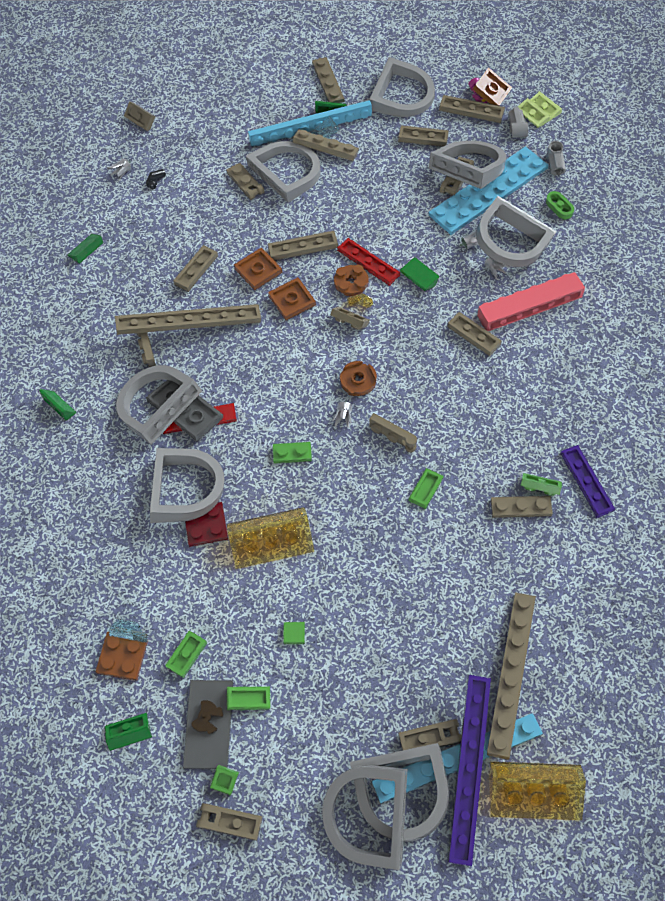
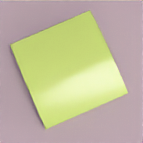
M540 91L531 99H525L518 106L523 111L524 117L537 128L562 113V108Z

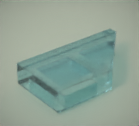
M329 116L310 133L322 135L329 139L339 130V127Z
M116 619L109 629V636L145 643L148 640L147 633L142 632L140 625L134 621Z

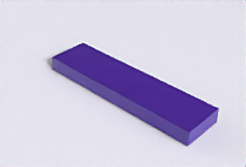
M579 445L562 450L560 454L596 518L614 512L615 508Z

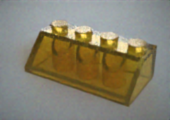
M305 507L227 524L236 569L315 552Z
M490 762L491 817L583 819L586 779L581 765Z

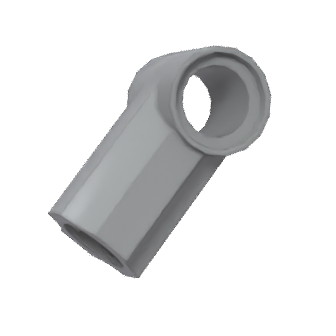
M514 107L508 113L510 133H512L511 138L527 137L528 122L524 120L523 111L519 107Z
M552 141L549 144L546 155L549 161L550 172L553 175H561L566 171L563 157L564 146L559 141Z

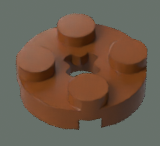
M347 265L336 270L334 286L338 292L340 291L346 296H357L368 287L369 277L363 266ZM349 278L355 279L354 283H350V281L347 280H349Z
M362 361L348 363L340 374L341 387L350 396L366 395L376 386L377 374L375 369L370 364H363ZM355 376H359V378L363 377V379H361V381H356Z

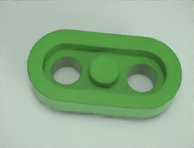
M552 191L548 193L546 198L547 206L559 218L570 219L574 213V206L560 192Z

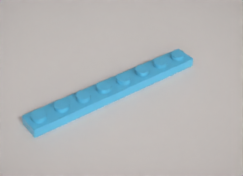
M369 100L248 131L249 143L251 147L260 146L263 143L291 138L298 130L310 132L329 126H337L345 122H352L360 118H367L372 116V104Z
M533 713L516 720L511 748L543 734ZM491 731L485 733L483 760L492 757L487 755ZM460 744L441 752L446 776L458 771ZM431 759L416 762L402 768L408 769L406 793L436 781ZM381 779L372 781L380 804L394 799V781Z

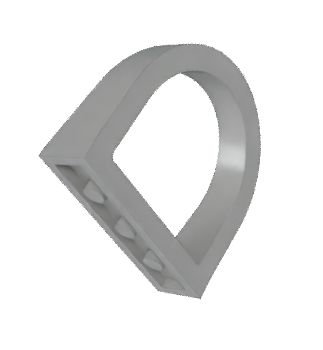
M389 57L369 99L372 104V111L396 117L419 115L432 105L435 98V86L431 77L421 68ZM393 75L415 79L421 82L427 89L426 96L414 104H399L383 98Z
M291 141L274 142L246 155L248 166L288 203L312 188L320 177V161L316 153L308 147ZM292 152L308 158L312 163V169L302 179L286 185L263 163L278 154Z
M453 142L430 152L429 169L482 189L502 174L505 168L506 153L500 147L486 142ZM477 153L487 155L493 158L495 162L484 168H478L454 157Z
M497 196L485 211L477 226L476 239L483 252L496 262L511 267H524L531 265L540 257L551 242L556 231ZM497 216L539 243L532 250L525 253L507 252L499 248L491 240L488 234V224Z
M152 366L140 371L127 381L118 395L116 409L119 417L127 427L152 445L202 390L194 379L171 366ZM156 380H170L180 385L144 424L131 417V401L136 392L144 385Z
M156 448L150 523L193 520L203 516L215 507L224 490V472L218 461L200 450ZM192 464L201 466L212 474L215 486L212 492L202 501L191 505H160L164 466Z
M438 743L350 762L351 768L362 765L397 767L431 759L437 784L435 807L431 815L423 823L413 828L404 829L403 842H412L428 836L440 825L446 815L449 805V786ZM366 778L354 779L358 804L364 818L379 834L392 840L393 827L383 823L373 811Z
M373 765L357 766L342 773L330 785L322 808L324 829L332 845L345 858L363 865L400 870L403 857L408 769ZM358 778H373L395 782L391 853L357 848L341 835L336 825L334 808L339 792L348 782Z

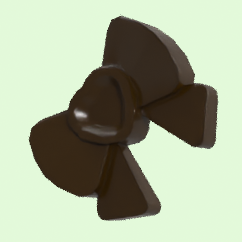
M201 701V710L198 718L191 723L192 727L198 732H208V734L216 732L217 727L209 721L211 716L223 717L222 708H217L211 701Z

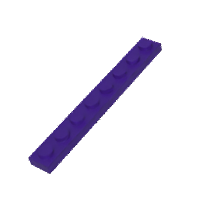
M468 675L449 844L448 862L472 866L491 683V678Z

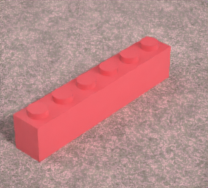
M575 272L564 274L554 280H548L540 285H533L526 290L517 291L512 295L500 297L489 303H483L478 308L477 316L485 330L491 331L582 298L585 286Z

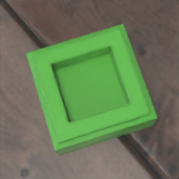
M284 622V644H305V622Z
M218 765L210 788L231 795L239 772Z

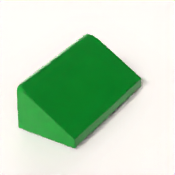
M315 101V113L318 114L345 107L347 104Z
M90 234L67 255L80 264L103 244L102 237L97 234Z
M415 257L400 269L403 275L424 291L435 287L439 279L438 274Z
M39 390L43 400L65 421L76 414V411L54 391Z
M147 713L104 726L105 739L110 751L152 738Z

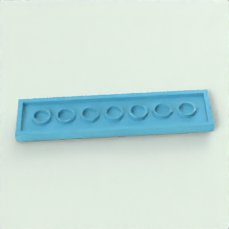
M525 146L506 159L502 174L488 185L480 189L469 184L429 211L428 215L452 235L483 214L497 196L503 199L548 169L549 165Z

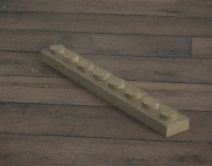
M258 304L115 316L117 335L261 323Z
M515 592L487 755L506 760L510 758L536 596Z

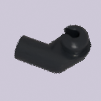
M160 169L150 172L146 180L147 187L152 190L157 187V179L166 176L165 170Z

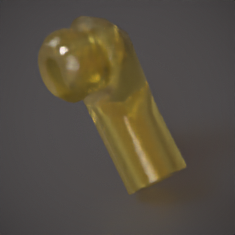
M363 293L347 298L349 306L359 304L369 308L373 305L372 298Z

